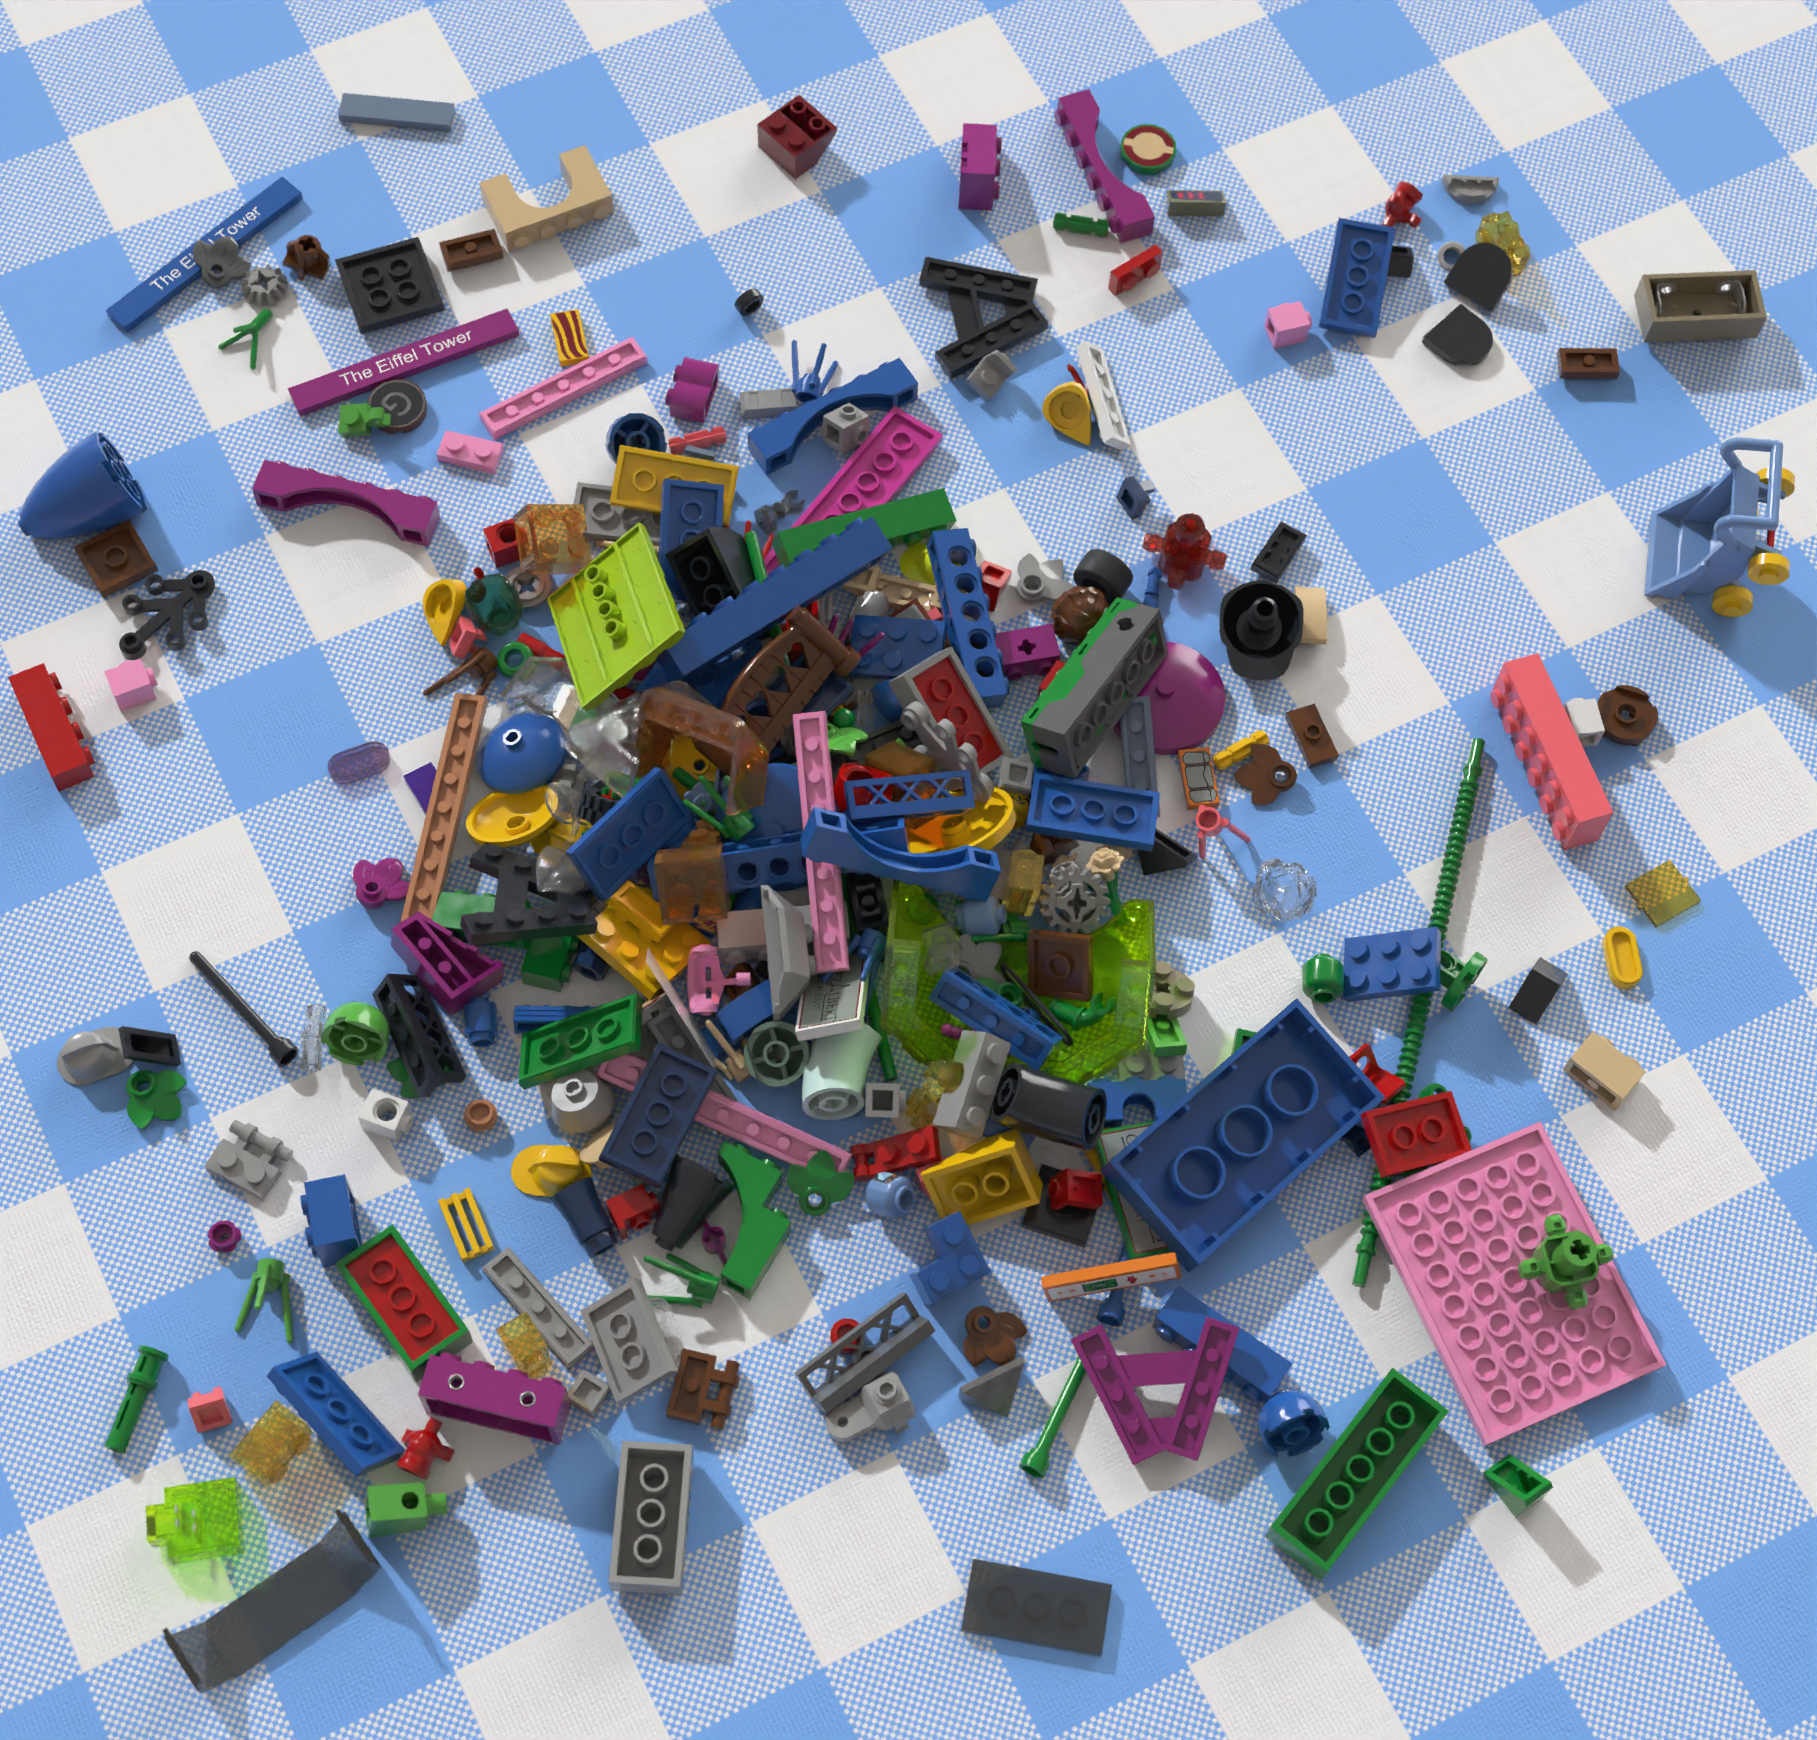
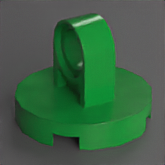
M1441 950L1440 964L1445 968L1440 967V984L1448 989L1442 999V1006L1453 1011L1466 996L1465 993L1469 987L1475 983L1487 963L1486 957L1479 952H1475L1465 964L1452 954Z

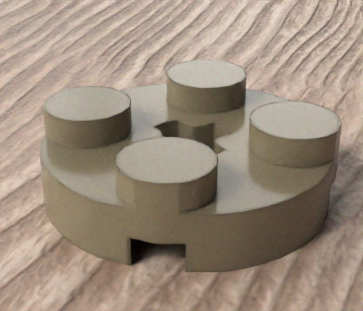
M1157 961L1153 966L1142 968L1132 976L1129 987V999L1137 1011L1148 1017L1156 1018L1157 1014L1167 1015V1019H1175L1183 1016L1190 1010L1195 983L1182 972L1172 968L1169 963Z

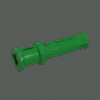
M140 1345L137 1350L140 1355L133 1372L128 1373L126 1377V1383L129 1386L111 1431L103 1445L114 1452L125 1454L149 1392H153L158 1385L155 1380L162 1363L166 1362L169 1358L168 1354L149 1346Z

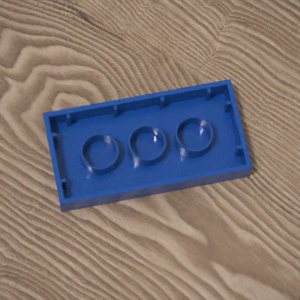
M1296 998L1100 1169V1172L1165 1243L1171 1253L1174 1252L1176 1254L1177 1260L1184 1268L1190 1272L1207 1259L1361 1120L1360 1115L1362 1113L1372 1110L1385 1096Z

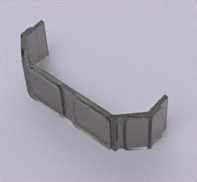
M340 1509L335 1511L339 1520L319 1543L203 1623L174 1634L168 1628L162 1630L165 1634L164 1640L200 1694L246 1673L283 1647L288 1641L350 1600L379 1571L381 1565L346 1512L342 1513Z

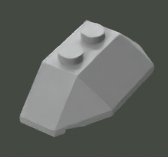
M762 885L761 902L773 1021H780L810 986V976L816 975L814 955L808 956L807 944L813 943L811 923H804V914L768 885Z

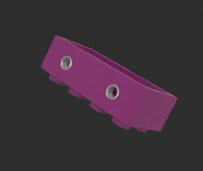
M441 1353V1356L430 1354L418 1392L426 1413L560 1445L571 1407L567 1389L565 1386H562L561 1381L550 1377H542L541 1381L528 1378L529 1375L516 1369H509L508 1373L494 1370L495 1366L483 1361H475L473 1365L461 1362L460 1357L449 1353Z

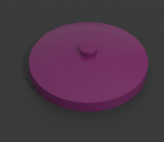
M1166 641L1168 655L1137 695V697H1150L1155 754L1174 755L1178 754V750L1195 749L1202 745L1216 731L1225 707L1224 685L1213 664L1196 650ZM1119 719L1112 730L1121 738Z

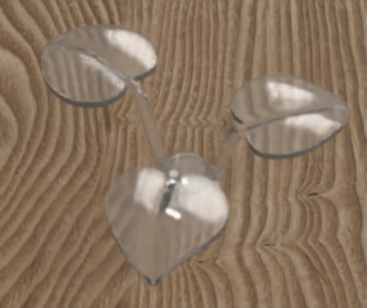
M558 782L549 783L545 793L546 806L551 815L558 821L568 825L572 824V831L562 851L556 847H546L539 853L536 865L537 889L539 892L555 891L574 894L582 889L584 879L566 854V851L571 847L577 835L579 824L587 826L590 823L585 821L586 819L579 818L580 816L577 815L582 795L572 787ZM647 860L628 880L636 886L651 889Z

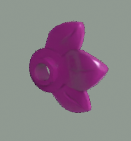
M385 858L378 861L376 865H373L363 859L355 865L352 871V880L357 886L356 898L363 907L376 909L381 907L386 900L399 901L407 896L410 883L400 880L403 872L402 862L396 858Z

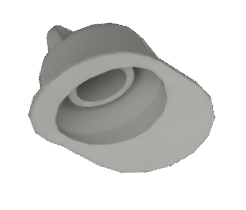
M111 1026L91 1032H79L71 1036L60 1050L57 1059L58 1071L62 1078L70 1084L81 1086L126 1070L134 1060L124 1059L119 1028Z

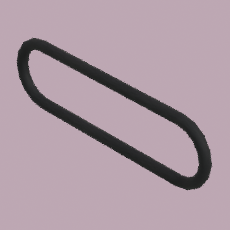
M1001 962L999 968L1005 979L1016 984L1008 975L1009 973L1063 1032L1065 1037L1062 1039V1042L1071 1047L1073 1039L1066 1028L1006 963ZM1022 991L1023 999L1039 1013L1040 1018L1047 1026L1063 1036Z

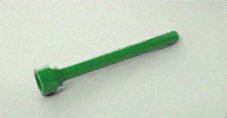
M1079 1356L1036 1447L1031 1448L1029 1452H1025L1019 1464L1021 1470L1033 1477L1040 1479L1045 1477L1050 1466L1048 1452L1085 1376L1086 1370Z

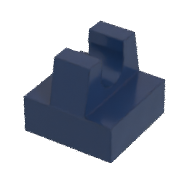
M1134 476L1123 480L1116 498L1130 518L1135 519L1142 516L1146 504L1151 501L1148 494L1153 493L1156 488L1150 480L1138 482Z

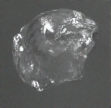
M1278 858L1270 859L1260 864L1259 872L1256 874L1257 880L1253 888V902L1261 913L1275 920L1288 922L1301 918L1311 910L1317 897V884L1302 864H1290Z

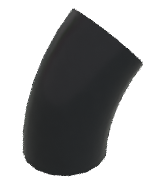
M1013 1062L1001 1074L989 1115L991 1121L1009 1128L1090 1151L1097 1144L1104 1128L1107 1099L1104 1090L1101 1088L1069 1081Z

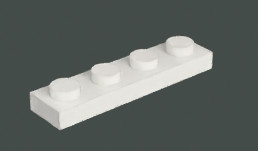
M1084 340L1076 346L1079 356L1078 363L1083 370L1086 380L1085 387L1091 397L1092 411L1097 418L1100 429L1099 436L1106 445L1123 451L1131 444L1103 349Z

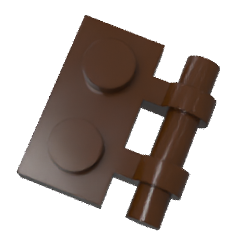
M683 1348L666 1411V1418L700 1425L703 1412L713 1415L710 1428L723 1431L726 1419H729L733 1407L730 1406L733 1391L739 1385L740 1377L737 1375L740 1363L727 1360L724 1371L715 1370L717 1356ZM711 1383L720 1385L717 1401L707 1399Z

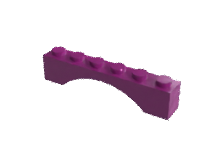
M1090 89L1059 97L1057 110L1054 111L1056 124L1058 127L1063 128L1066 143L1069 148H1073L1076 154L1077 165L1079 169L1084 170L1088 187L1091 191L1094 190L1097 196L1099 209L1101 212L1106 213L1111 232L1113 234L1116 233L1120 243L1151 235L1155 215L1145 196L1118 180L1100 157L1095 139L1100 108Z
M264 459L252 487L257 506L282 512L315 504L351 506L366 511L380 519L393 530L401 541L426 547L430 546L440 520L437 501L427 496L409 495L398 489L380 488L369 482L351 481L340 475L322 474L311 468L302 469L290 466L282 461L273 462Z

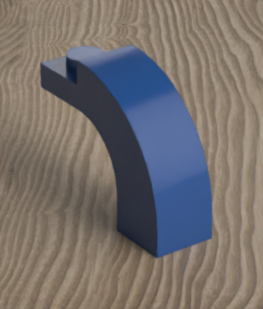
M769 979L723 1007L716 1013L717 1017L711 1021L732 1048L749 1036L755 1028L773 1020ZM800 998L785 1015L793 1014L799 1009ZM705 1025L700 1029L715 1056L721 1057L725 1055V1050L712 1035L708 1027Z

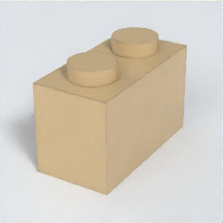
M1594 1031L1575 1051L1563 1068V1071L1614 1110L1619 1107L1646 1073L1634 1058L1625 1056L1614 1047L1608 1038L1599 1036Z

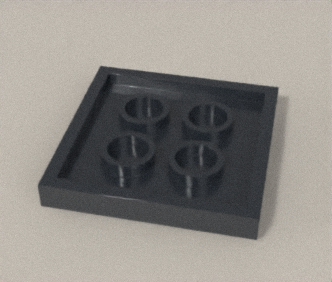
M419 237L335 259L336 267L360 334L445 311Z

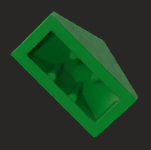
M1508 1454L1483 1472L1487 1482L1515 1518L1542 1500L1553 1488L1551 1481L1511 1454Z

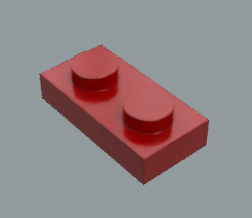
M1155 244L1113 269L1110 273L1108 289L1116 296L1123 291L1131 290L1146 277H1153L1160 270L1163 251Z

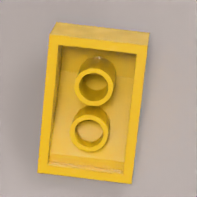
M1015 1129L987 1137L921 1173V1177L940 1219L960 1211L966 1224L971 1225L1040 1203L1042 1181L1020 1131Z

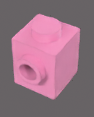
M1301 301L1283 303L1278 307L1268 309L1264 327L1273 349L1307 340L1309 329L1312 328V319L1309 312H1305Z
M141 659L126 661L118 667L104 671L120 711L156 699L152 687L158 685L151 668L145 670Z

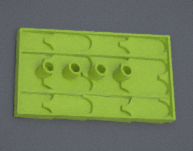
M640 522L547 597L581 708L587 712L604 703L610 693L615 689L625 686L636 672L651 665L662 651L676 645L685 634V628L676 610L677 606L656 557L655 548L645 526Z

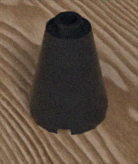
M677 1154L669 1171L651 1233L657 1237L654 1243L670 1252L675 1247L681 1250L732 1193L735 1185L726 1179L724 1181L718 1179L716 1173Z

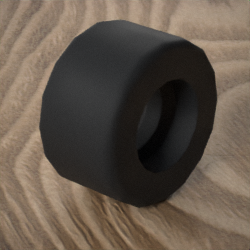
M1091 549L1085 554L1075 569L1073 579L1077 586L1093 587L1104 594V599L1111 605L1117 597L1122 598L1132 584L1133 575L1129 567L1117 556L1101 549Z

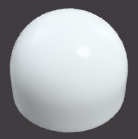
M1454 241L1443 244L1437 254L1439 264L1447 270H1451L1454 264L1450 265L1445 262L1444 252L1446 250H1455L1460 256L1465 250L1460 243Z

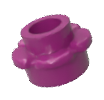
M218 1221L211 1226L208 1232V1238L210 1239L208 1244L215 1252L223 1251L224 1253H229L237 1247V1242L241 1240V1231L231 1221ZM223 1235L228 1236L226 1240H222L221 1237Z

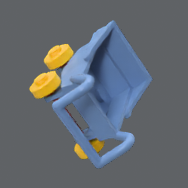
M1743 437L1726 440L1720 447V455L1730 467V470L1716 483L1706 482L1700 489L1651 512L1645 596L1654 598L1657 595L1667 599H1676L1683 592L1707 595L1714 591L1712 609L1722 616L1740 617L1750 613L1753 608L1752 592L1745 588V583L1738 581L1744 574L1747 565L1748 577L1758 584L1776 585L1789 578L1790 562L1782 555L1781 550L1774 548L1775 529H1777L1779 524L1780 499L1783 500L1794 492L1795 475L1790 470L1782 468L1783 443L1779 440ZM1734 450L1770 452L1769 467L1761 469L1755 474L1743 467ZM1758 502L1767 504L1766 517H1759ZM1756 529L1767 530L1766 544L1755 540Z

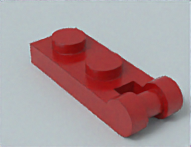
M932 1125L867 1144H855L850 1147L851 1158L855 1160V1168L852 1169V1172L854 1173V1181L857 1182L869 1181L881 1172L894 1174L942 1160L938 1128ZM875 1157V1164L868 1166V1158Z

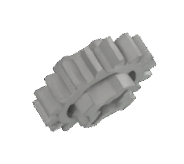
M1073 864L1071 872H1067L1062 866L1060 867V876L1056 877L1050 873L1049 877L1052 883L1050 885L1042 884L1041 886L1047 894L1040 896L1039 901L1047 906L1043 907L1040 911L1043 916H1050L1047 923L1051 927L1058 923L1057 930L1059 932H1065L1069 928L1070 933L1077 934L1078 929L1082 928L1088 934V925L1092 923L1094 926L1099 927L1100 923L1097 917L1099 915L1107 917L1108 915L1102 907L1111 903L1108 897L1103 896L1109 889L1105 884L1099 885L1102 878L1098 873L1091 877L1092 870L1087 866L1083 869L1082 873L1077 864ZM1082 881L1090 884L1094 893L1084 891ZM1067 883L1065 887L1058 891L1063 884ZM1077 894L1081 900H1076L1075 906L1072 907L1068 900H1074V895ZM1054 907L1065 909L1067 919L1059 916ZM1089 909H1092L1085 917L1082 918V916H1083Z

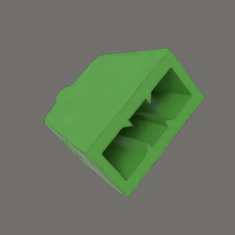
M423 1482L367 1486L365 1512L368 1538L425 1529L428 1516L447 1514L446 1493L426 1495ZM405 1506H411L414 1509H407Z

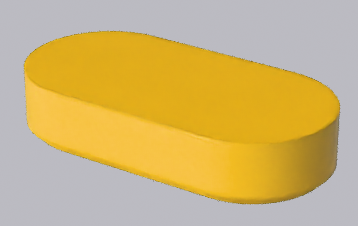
M1621 926L1613 927L1606 933L1602 942L1608 976L1616 987L1631 989L1638 984L1643 975L1637 939L1628 928Z

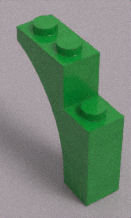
M724 1141L718 1150V1163L727 1172L735 1185L741 1203L742 1218L738 1240L728 1262L720 1273L721 1284L751 1300L791 1234V1221L788 1220L789 1217L781 1210L776 1208L767 1209L783 1183L782 1172L779 1171L778 1165L768 1159L761 1161L753 1157L751 1152L741 1144L734 1143L731 1145Z

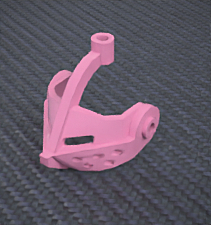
M709 944L693 947L688 957L686 981L690 1012L699 1014V1016H711L717 1013L725 986H751V973H737L736 978L725 979L719 962L717 947ZM706 967H711L710 981H706ZM711 987V999H706V988Z

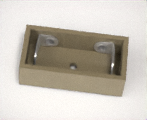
M1756 270L1644 274L1634 294L1644 343L1757 338L1767 318Z

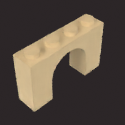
M585 145L559 154L561 174L570 189V193L564 201L555 206L539 208L523 202L516 194L506 173L479 182L482 202L508 251L524 247L543 238H550L554 234L577 228L582 224L605 218L607 215L614 213L612 194Z

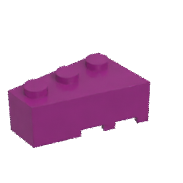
M963 123L958 209L992 211L993 199L999 200L1000 182H995V177H1000L1001 160L996 159V154H1001L1002 137H997V125Z
M418 911L392 928L391 947L451 1017L463 1009L465 1004L470 1003L471 998L480 997L503 981L504 964L497 959L493 961L478 951L479 948L474 945H467L452 936L453 932Z

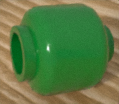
M1317 954L1307 960L1302 966V990L1304 994L1311 998L1313 1002L1319 1004L1335 1001L1344 991V968L1341 962L1328 954Z

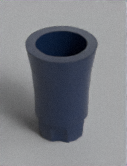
M592 1177L581 1179L565 1187L550 1199L572 1229L579 1244L584 1246L590 1258L608 1251L618 1243L617 1237L612 1231L613 1226L598 1197Z

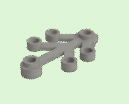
M914 701L903 709L900 717L902 724L908 730L917 729L937 751L929 750L924 745H918L910 753L913 762L920 767L930 762L954 771L970 770L974 801L986 803L992 796L994 785L986 774L979 771L976 749L969 743H964L958 748L955 738L956 729L947 719H942L936 724L933 732L926 724L930 720L929 712L921 703ZM940 768V769H939L937 772H935V773H939V772H949V771L946 770V769H944V768ZM951 779L944 787L946 789L950 785L963 790L962 779ZM944 780L935 781V782H937L939 785H941Z

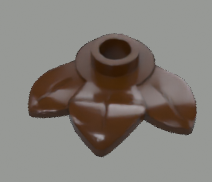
M1252 744L1250 750L1253 762L1245 764L1235 771L1234 778L1241 786L1253 790L1251 796L1252 804L1267 805L1274 802L1280 792L1288 791L1294 786L1297 773L1293 765L1281 760L1275 748L1265 744ZM1277 772H1283L1286 775L1284 782L1276 780L1275 774Z
M986 1306L975 1307L968 1312L965 1318V1328L968 1334L963 1343L964 1355L973 1367L980 1365L986 1357L995 1364L1003 1366L1015 1360L1016 1348L1013 1340L1024 1336L1027 1333L1026 1327L1016 1315L1010 1312L995 1313ZM980 1317H984L988 1321L986 1329H981L978 1326V1319Z

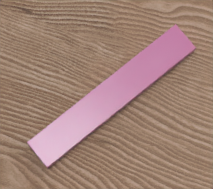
M630 337L480 412L479 418L492 438L496 440L647 364V356L634 338Z

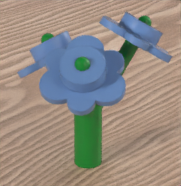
M675 768L672 777L690 790L685 793V800H689L715 819L713 811L717 809L718 804L705 787L683 768ZM717 769L716 781L708 782L722 797L728 787L724 781L725 775ZM687 808L691 815L695 814ZM707 822L703 824V828L705 826H708L710 831L714 829V827H712Z

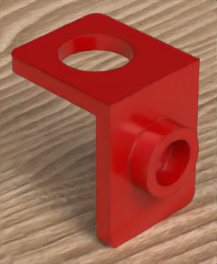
M1365 1043L1350 1058L1357 1064L1361 1057L1366 1056L1367 1064L1362 1072L1385 1096L1380 1102L1385 1104L1403 1089L1406 1083L1398 1076L1380 1068L1371 1046Z

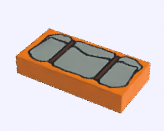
M1209 747L1178 750L1177 757L1187 810L1198 809L1200 805L1212 808L1218 807L1220 802Z

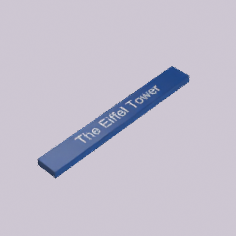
M282 176L199 240L213 246V243L220 237L232 236L239 248L302 200V193ZM195 243L106 309L108 317L128 333L202 276V269L193 259Z

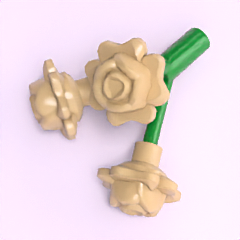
M1103 844V847L1096 848V851L1090 856V862L1086 866L1092 870V875L1098 873L1102 876V880L1106 882L1109 894L1106 892L1103 896L1111 900L1109 904L1117 924L1128 921L1129 918L1118 895V871L1121 870V864L1125 859L1133 857L1132 848ZM1075 852L1070 856H1059L1052 865V869L1065 862H1075L1078 854ZM1086 883L1088 889L1094 892L1092 886Z

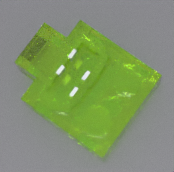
M236 1477L165 1487V1503L145 1506L147 1542L153 1548L167 1546L168 1559L173 1564L245 1553L240 1483Z

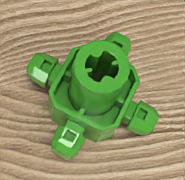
M1560 1214L1548 1216L1544 1219L1543 1225L1545 1234L1549 1236L1537 1245L1532 1254L1533 1258L1524 1260L1518 1265L1520 1278L1524 1280L1539 1278L1542 1288L1552 1294L1566 1291L1564 1298L1571 1310L1585 1308L1588 1298L1586 1289L1582 1288L1594 1280L1599 1271L1598 1266L1608 1264L1614 1259L1612 1248L1607 1244L1596 1245L1592 1238L1579 1230L1565 1233L1568 1228L1564 1218Z

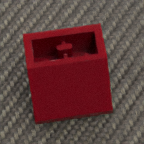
M799 94L757 124L758 147L796 180L818 163L837 133V127Z

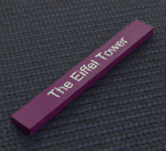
M508 308L290 387L288 392L301 417L374 390L383 382L394 379L401 380L520 336L519 330Z

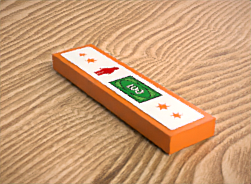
M1172 1252L1041 1277L1047 1300L1052 1302L1182 1277L1176 1254Z

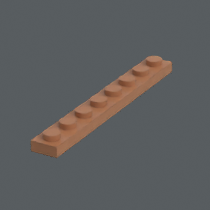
M455 693L401 922L418 911L432 919L440 894L444 892L488 700L486 696Z

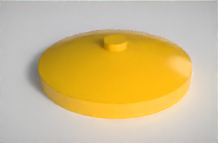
M994 787L992 796L986 803L974 801L975 808L966 814L906 819L905 824L910 852L936 853L965 845L990 850L1001 842L1015 825L1017 813L1012 798L1004 790ZM962 789L949 791L954 797L964 796ZM940 794V795H938L936 798H945V797Z

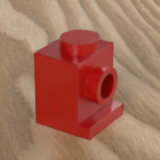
M643 1184L606 1200L608 1214L621 1240L628 1238V1230L632 1228L633 1230H639L649 1225L652 1221L651 1219L655 1218V1212L658 1211L660 1206L653 1191L647 1193Z

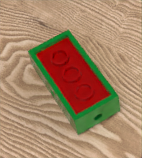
M393 1224L335 1263L344 1282L415 1382L423 1378L430 1354L435 1356H441V1353L456 1355L473 1343L467 1326Z

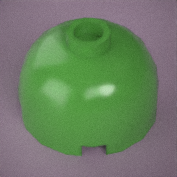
M347 1002L338 1006L328 1016L324 1025L321 1042L323 1045L326 1043L329 1047L328 1053L333 1058L343 1063L358 1066L364 1065L363 1060L374 1059L373 1063L380 1061L386 1054L390 1028L385 1015L378 1008L363 1002Z

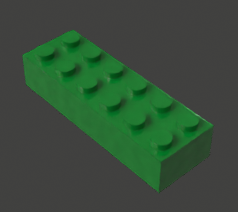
M1392 1367L1273 1522L1264 1537L1321 1581L1449 1410Z

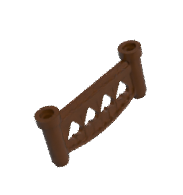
M799 605L786 616L789 628L759 651L739 674L724 698L710 730L701 728L692 738V743L695 745L694 748L725 776H729L732 782L746 771L762 764L793 723V714H800L832 671L839 678L848 675L860 661L861 655L852 646L846 647L806 608H801ZM795 642L801 645L807 668L791 667L784 663L785 654L791 652V647ZM780 667L783 670L788 693L770 691L765 687V681L768 677L773 676L774 668ZM761 691L764 694L770 717L754 716L747 713L746 706L750 701H754L756 692ZM740 715L745 718L751 742L731 740L727 735L729 727L735 726V720Z

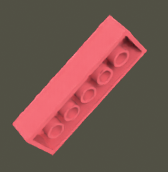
M1539 654L1505 662L1490 693L1491 702L1496 709H1499L1503 718L1504 730L1508 735H1511L1514 741L1516 756L1520 761H1523L1527 769L1528 782L1532 787H1535L1539 795L1541 810L1544 814L1548 815L1552 823L1551 828L1554 838L1557 841L1560 840L1564 850L1598 841L1614 812Z

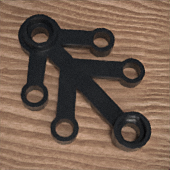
M196 570L188 574L185 579L163 580L159 575H150L145 580V586L150 595L158 596L163 592L180 593L175 598L140 600L137 595L133 594L123 599V608L126 614L130 616L146 612H158L137 632H129L122 636L119 641V647L126 659L137 660L143 657L146 653L145 641L169 620L170 631L165 636L167 646L172 651L182 650L186 645L183 635L184 607L192 599L193 611L188 615L190 627L195 631H202L208 626V619L205 613L206 599L212 595L215 589V580L209 572ZM198 582H203L201 585H195ZM154 583H160L158 587H150ZM131 603H137L133 608L128 607ZM196 618H203L199 623L193 622ZM180 638L179 642L171 643L172 639ZM136 641V643H135L134 645H131V646H128V645H127V644L130 643V642Z

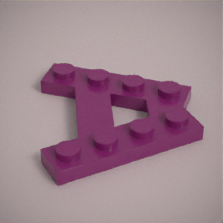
M1206 1316L1196 1350L1117 1355L1102 1324L1071 1339L1133 1466L1164 1450L1195 1461L1199 1460L1240 1327ZM1185 1383L1175 1417L1149 1418L1134 1387Z

